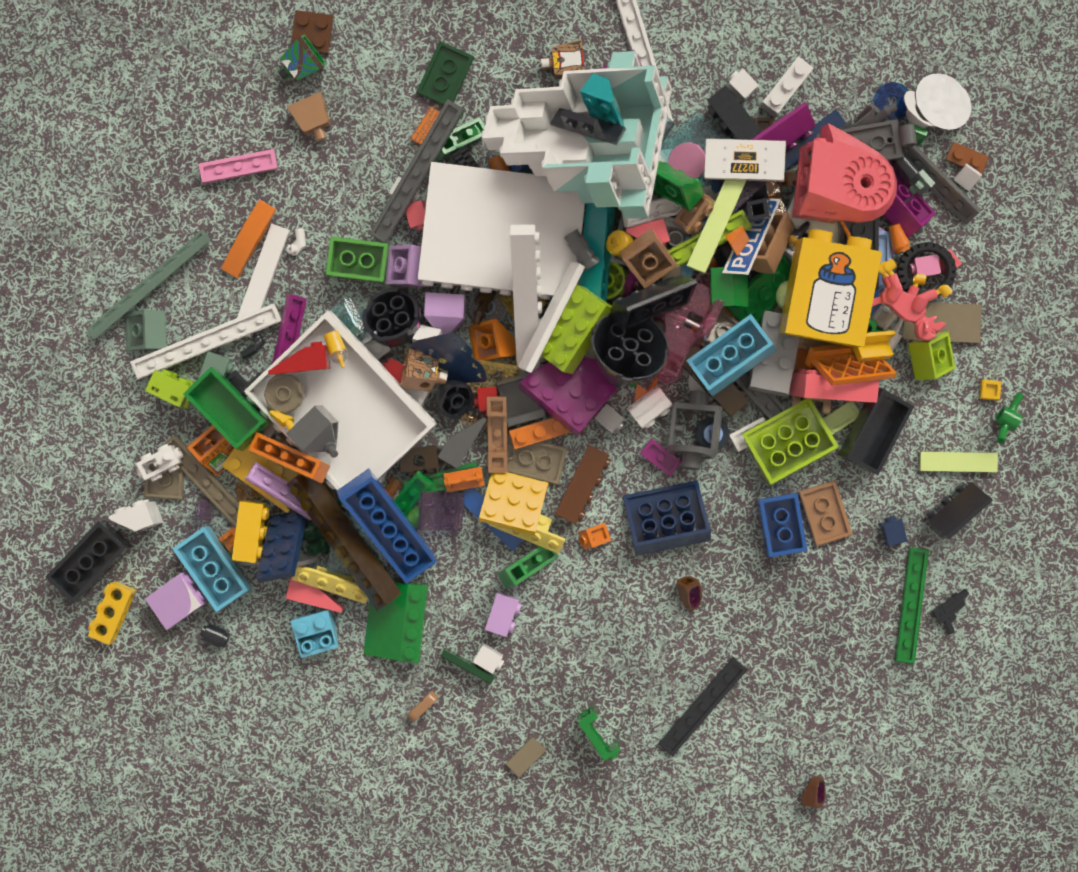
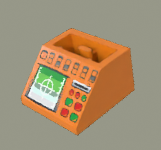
M213 425L187 447L196 459L216 476L225 470L222 464L234 450V447Z

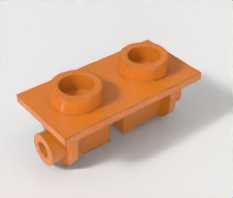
M482 467L444 473V484L447 492L485 486Z

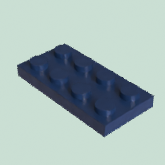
M290 512L270 517L256 577L260 583L295 576L307 520L299 513Z

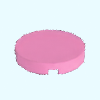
M692 142L682 143L671 151L668 164L676 170H682L691 178H699L705 172V152L699 145Z

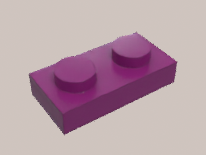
M630 271L625 280L623 298L637 291L636 288L639 280L632 271Z
M652 438L639 453L670 477L682 462Z

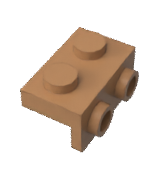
M704 193V196L690 211L682 208L674 221L683 227L686 233L695 234L702 228V222L705 217L712 213L713 205L716 201Z

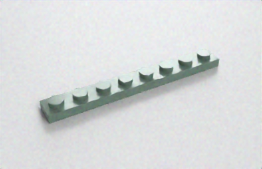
M202 229L87 328L89 335L94 340L98 336L102 337L112 324L115 325L120 322L122 316L127 311L131 312L134 310L141 299L145 300L148 298L155 287L162 286L170 274L174 275L177 273L184 262L191 261L198 250L205 249L211 240L209 235Z

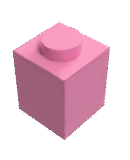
M938 254L911 260V264H909L910 275L914 277L916 274H925L926 277L941 274Z

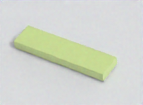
M919 452V471L998 472V453Z

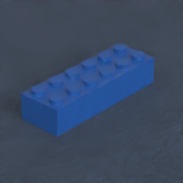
M369 468L337 490L340 501L406 584L438 562L432 549Z

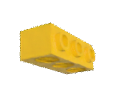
M117 581L108 584L103 592L105 597L96 608V618L89 624L88 630L90 632L88 636L107 645L113 644L137 590ZM116 590L122 593L121 599L116 598ZM109 607L114 610L113 617L108 615L107 610ZM101 625H103V626L106 627V629H107L106 634H102V633H101V631H100V626H101Z

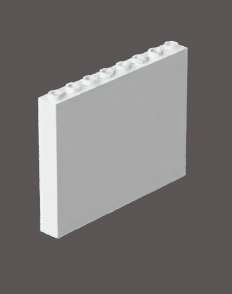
M431 162L418 282H422L421 285L433 286V283L441 284L442 288L453 289V286H460L461 290L472 291V288H477L483 293H492V290L500 291L499 294L511 296V293H513L510 243L511 225L535 224V232H539L540 244L536 245V250H540V262H537V268L541 267V280H537V285H541V297H538V299L550 300V297L554 296L570 262L578 263L576 255L573 254L564 237L578 229L580 234L582 233L585 203H582L576 191L554 192L551 185L548 184L546 176L535 177L534 174Z
M329 310L244 391L247 394L246 398L253 405L256 404L261 409L259 412L266 419L270 418L274 423L273 427L279 433L283 432L287 436L286 441L292 447L296 446L302 453L330 465L325 478L327 479L326 483L333 490L335 488L338 490L368 468L379 480L437 425L435 420L404 388L400 387L401 384L338 317ZM338 330L346 348V351L341 353L345 367L341 368L337 356L334 355L329 356L331 369L287 373L296 377L302 383L304 399L296 410L284 413L294 418L293 424L295 425L314 406L323 405L339 422L336 447L338 456L332 458L326 452L302 451L286 434L288 429L282 427L269 415V411L273 409L266 403L264 393L268 381L276 376L268 375L270 369L302 348L310 347L312 342H322V345H326L324 335Z

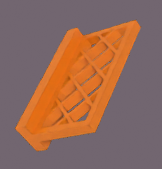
M840 344L810 347L805 361L808 367H816L831 386L895 378L897 372L884 359L860 363L857 360L853 347Z

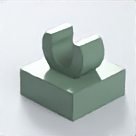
M922 169L909 181L912 186L908 190L913 195L916 192L922 195L935 182Z

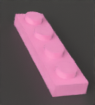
M271 149L200 163L199 169L202 183L206 184L277 170L278 164L275 150Z

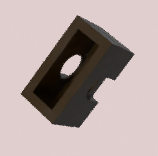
M437 445L412 448L399 460L401 473L406 472V476L415 475L418 470H425V473L436 472V468H440ZM417 455H421L424 458L425 462L422 466L415 464L414 460Z

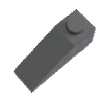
M484 415L449 437L447 442L442 441L437 449L440 452L438 457L458 469L486 422L487 416Z

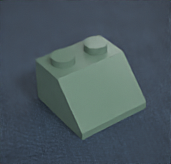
M140 310L125 313L126 351H151L166 347L167 319L165 311Z

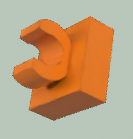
M235 526L219 538L230 553L233 552Z

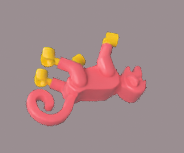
M893 259L882 262L879 267V273L883 276L882 281L885 289L879 293V297L873 298L872 307L883 304L888 306L901 320L913 323L915 337L921 341H929L935 338L936 334H939V331L946 324L942 321L934 323L937 316L926 317V305L928 301L938 298V294H941L943 298L947 297L953 292L948 285H942L937 290L932 289L917 295L919 291L918 284L925 285L926 275L916 274L913 277V285H910L906 293L903 291L897 273L894 274L892 271L897 267Z

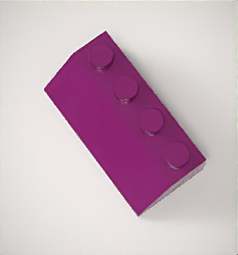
M802 103L751 140L786 141L785 150L790 151L798 145V140L801 138L805 140L810 137L816 126L807 103Z
M895 173L897 194L892 205L885 212L884 217L893 225L900 223L903 232L909 238L936 213L918 192L913 195L908 190L912 186L909 182L905 184Z

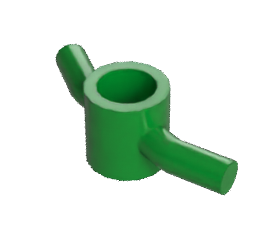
M1019 392L1016 393L1009 408L1003 406L995 418V423L1001 425L997 437V442L1000 444L1005 442L1008 430L1015 431L1022 420V415L1016 412L1024 397Z

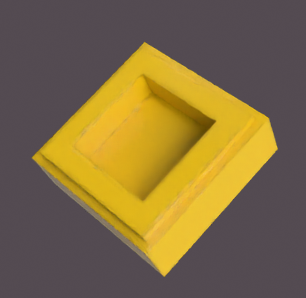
M981 380L979 399L1000 401L1002 381Z

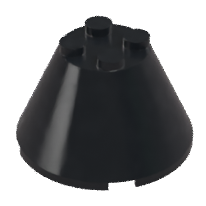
M610 313L598 321L591 336V347L599 370L603 377L614 387H621L652 378L664 368L668 360L669 343L660 326L652 319L621 331Z

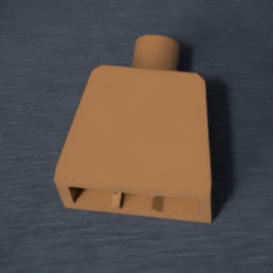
M321 92L287 106L306 136L313 134L316 142L327 139L324 128L331 126L325 99Z

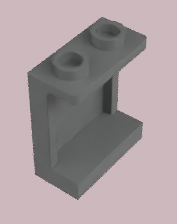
M525 370L518 372L516 377L511 378L510 375L499 377L500 381L496 382L500 396H506L508 427L546 417L544 409L519 389L520 382L530 374Z

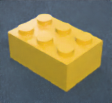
M250 500L239 502L232 560L256 563L261 559L263 551L262 542L266 538L268 529L265 526V520L269 519L270 508L267 507L268 503Z

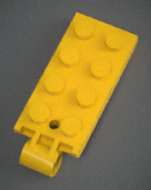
M251 443L243 451L234 448L222 464V467L288 513L290 511L288 506L248 482L245 478L255 462L287 482H290L299 473L249 451Z

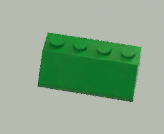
M658 162L653 192L690 211L704 196L701 181L695 177H689L682 170L672 168L666 162Z

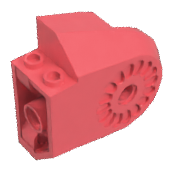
M829 123L821 127L820 138H815L813 141L807 142L806 145L800 147L792 217L833 224L839 221L860 223L872 221L884 215L892 205L897 194V180L894 169L887 159L873 148Z

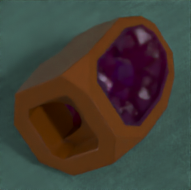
M692 576L678 579L676 588L679 592L680 601L683 602L686 609L695 610L700 606L702 600L699 579Z
M814 776L809 779L808 785L801 794L802 806L823 807L826 788L825 781L821 776Z

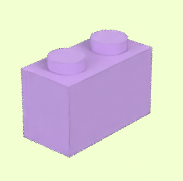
M497 592L485 630L507 637L508 633L512 634L515 622H512L514 614H519L522 605L518 603L519 598Z

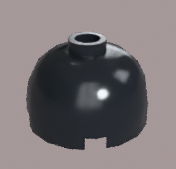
M458 379L448 380L445 384H441L436 391L435 397L438 409L445 417L450 419H459L462 417V414L468 413L472 409L475 395L470 386Z

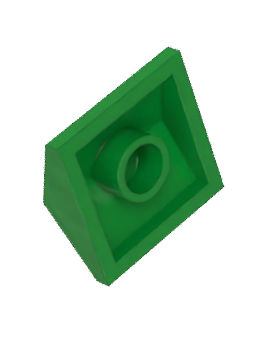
M724 267L709 268L711 307L747 308L748 275L722 273Z

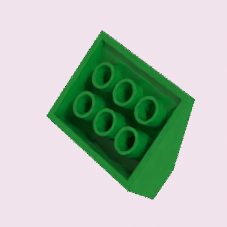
M393 580L402 594L378 611L369 602L364 654L396 661L419 663L421 660L429 584L413 582L406 584L404 581Z

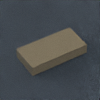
M532 736L506 762V765L520 778L546 751V748Z

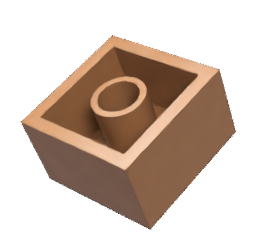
M652 228L619 251L623 261L644 288H647L677 267L673 256Z

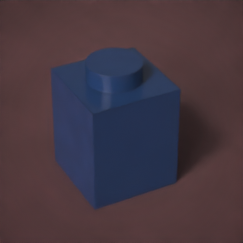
M890 516L884 518V522L879 523L886 546L908 542L902 519Z

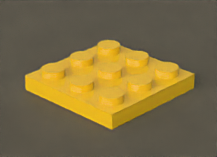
M491 473L478 521L535 536L548 483L512 473Z

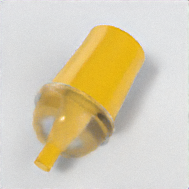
M336 330L325 334L324 339L329 352V358L336 364L340 363L341 368L345 367L344 362L347 360L348 350L344 346L339 331Z

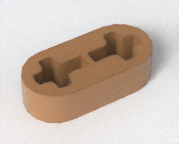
M433 690L430 691L406 716L412 722H415L439 697Z

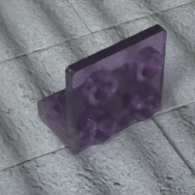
M421 491L418 529L462 532L464 493Z

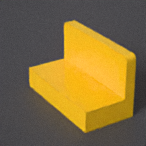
M895 331L867 333L864 347H853L858 362L890 359L894 354L889 341L896 335Z

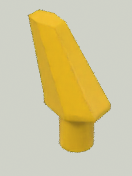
M269 411V415L282 427H286L288 431L294 426L293 417L279 411Z

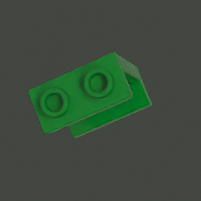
M592 705L577 715L578 724L604 761L607 759L612 760L619 755V742L615 740L609 745L605 744L592 725V722L598 718L597 710Z

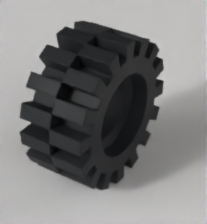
M464 146L451 154L456 165L480 168Z

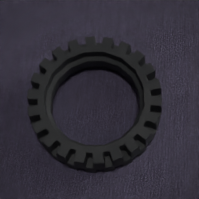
M932 242L918 243L906 250L898 262L897 276L906 293L910 285H913L907 274L908 264L914 256L922 252L938 254L946 268L943 281L934 289L937 290L942 285H948L949 287L953 285L957 267L952 254L944 246ZM919 289L917 295L927 292L929 290Z

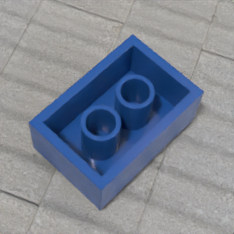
M798 493L756 499L766 556L775 557L808 551Z

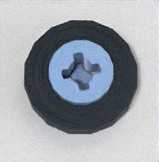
M714 417L703 419L697 425L695 438L701 447L711 449ZM723 420L721 422L718 450L722 449L730 438V430Z

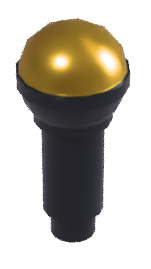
M806 221L796 232L789 235L788 242L791 245L795 246L796 240L802 238L809 229L810 222Z

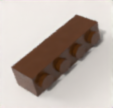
M591 445L587 446L555 512L556 515L574 524L577 521H582L586 512L583 511L586 503L590 504L594 496L591 492L594 486H599L603 478L600 476L602 469L606 470L610 464L609 454Z

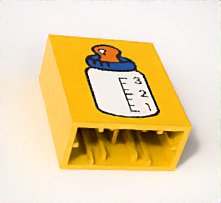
M809 229L808 238H800L795 243L779 334L851 347H864L882 252L871 250L872 240L867 238L849 236L847 245L832 243V232Z

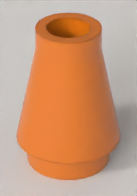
M900 223L888 227L891 249L894 250L895 254L910 249V242L903 232Z

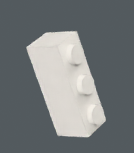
M798 56L764 99L760 108L775 119L811 73L813 67Z

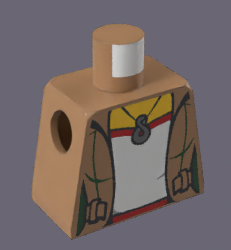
M582 39L552 47V57L541 58L542 70L553 69L554 79H562L564 71L585 70Z

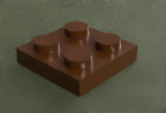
M295 10L290 46L298 37L305 34L318 53L329 55L334 16Z

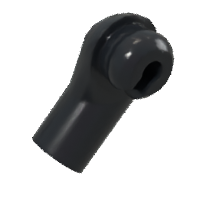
M262 335L254 336L252 340L255 344L240 352L244 360L257 354L265 345V339H263Z

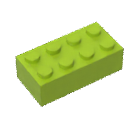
M576 284L541 356L561 371L573 374L591 347V336L596 324L604 316L610 314L612 306L587 288Z

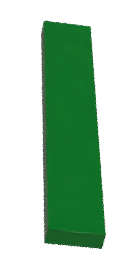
M913 547L908 549L895 662L915 664L929 555L928 549Z

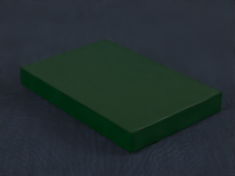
M439 41L416 94L444 106L447 99L454 103L475 56Z

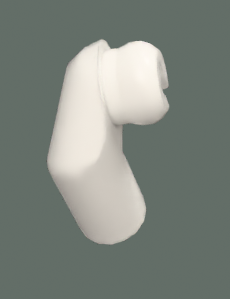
M295 229L296 240L287 246L288 254L296 256L306 247L304 229Z

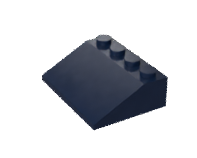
M698 480L623 495L635 556L711 541V530Z

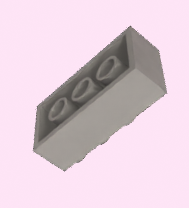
M765 310L762 314L760 327L772 341L777 351L751 369L748 389L786 397L790 390L800 337L779 334L782 314Z

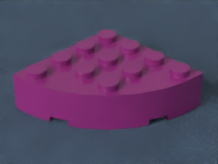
M583 357L573 374L565 373L549 362L532 371L519 384V389L576 437L581 434L620 388L614 387L603 377L596 359Z

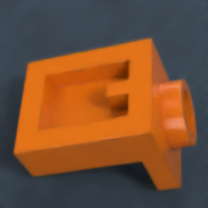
M601 523L578 532L579 542L584 550L612 541L606 523Z

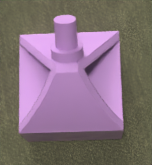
M389 246L385 284L403 288L427 287L421 285L422 282H418L421 246Z
M426 292L424 316L433 328L441 329L442 334L452 333L465 322L467 298L463 294Z

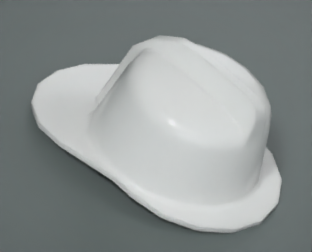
M906 92L904 102L907 107L906 117L908 121L924 129L929 126H935L920 112L916 102V92Z

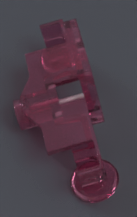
M709 269L705 274L699 273L695 277L697 285L689 304L657 316V318L665 322V335L669 343L668 360L664 368L656 375L657 379L663 383L672 384L680 379L683 372L682 365L690 347L698 348L709 338L722 310L724 302L718 299L710 306ZM689 312L702 317L699 324L687 319ZM684 323H686V324H688V325H690V326L696 328V330L693 331V330H691V329H689V328H687V327H685V326H683V325H684Z

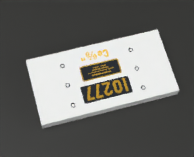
M706 139L704 179L784 182L786 141Z

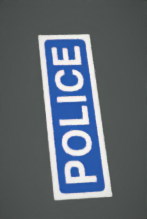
M770 199L771 218L751 223L752 228L746 231L750 239L738 256L732 250L722 273L749 275L781 199Z

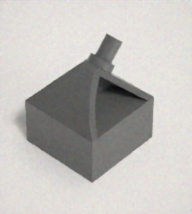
M323 405L314 406L286 433L302 451L326 452L332 458L338 456L336 447L339 422Z

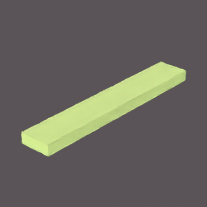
M746 180L724 181L714 204V209L709 215L689 259L688 268L703 274L706 273L747 182Z

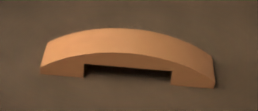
M506 396L487 397L488 473H508Z

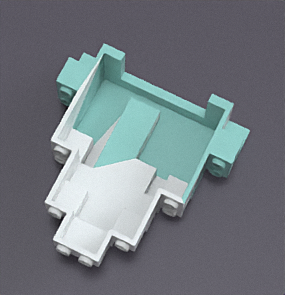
M635 51L612 53L611 61L608 62V68L564 71L562 80L559 81V87L516 89L511 105L490 106L489 113L485 119V129L482 131V141L485 142L488 150H500V156L503 157L506 165H529L535 177L546 176L548 184L551 185L554 192L576 191L582 203H595L596 207H619L625 219L648 218L672 88L668 76L659 77L655 65L640 66ZM592 74L609 79L619 103L626 131L617 145L551 126L550 124L559 108L589 116L580 90Z

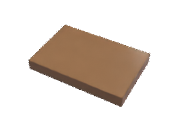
M835 480L798 491L816 547L853 535Z

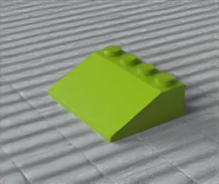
M811 398L799 402L742 434L769 487L839 448Z

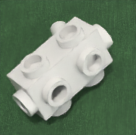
M165 444L157 449V453L153 455L148 453L140 457L141 461L136 463L138 475L141 479L144 478L145 481L152 480L154 482L163 477L162 473L166 471L172 473L180 468L179 464L183 463L181 460L183 458L181 450L178 447L175 448V446ZM152 464L156 467L154 471L150 469Z

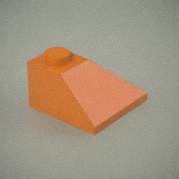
M497 319L468 326L473 356L478 362L516 356L514 336Z

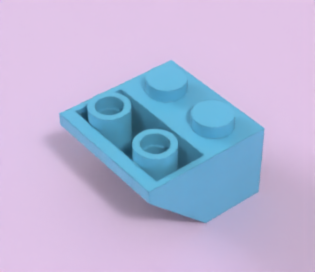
M325 609L291 620L301 658L339 647L332 610Z

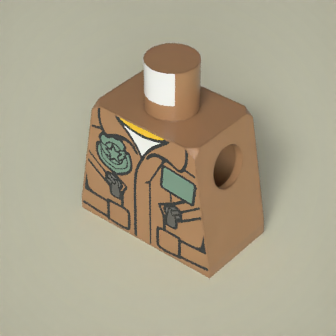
M409 348L404 358L400 387L429 392L432 390L435 382L445 384L448 374L438 371V360Z

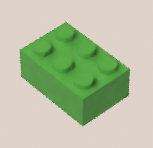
M331 236L326 275L330 278L385 284L390 245L388 243Z

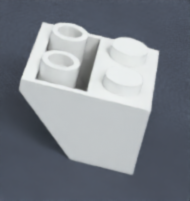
M148 499L132 503V508L128 506L114 510L115 514L109 516L111 521L133 531L144 530L163 523L156 502H149Z

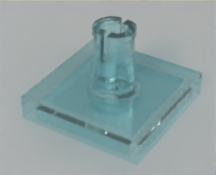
M350 296L343 298L329 310L338 317L356 338L366 332L362 322L363 311L366 308L357 311Z

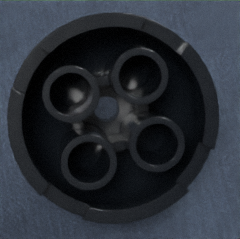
M389 288L375 294L371 298L372 301L366 310L363 311L362 316L363 325L371 338L387 347H398L410 342L422 325V311L415 297L411 293L402 291L399 288Z

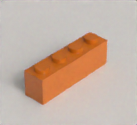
M257 432L248 449L257 455L319 483H323L330 468V465Z

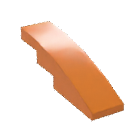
M262 200L257 202L221 267L222 270L235 278L241 276L247 261L251 259L258 243L262 241L277 209Z

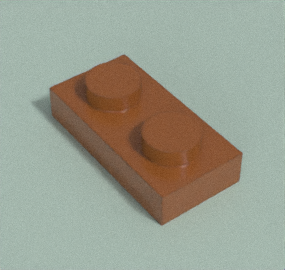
M953 142L945 161L961 168L967 163L982 174L989 156Z

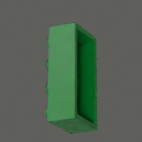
M210 367L183 393L236 450L243 451L253 441L256 432L261 434L270 425L219 370Z

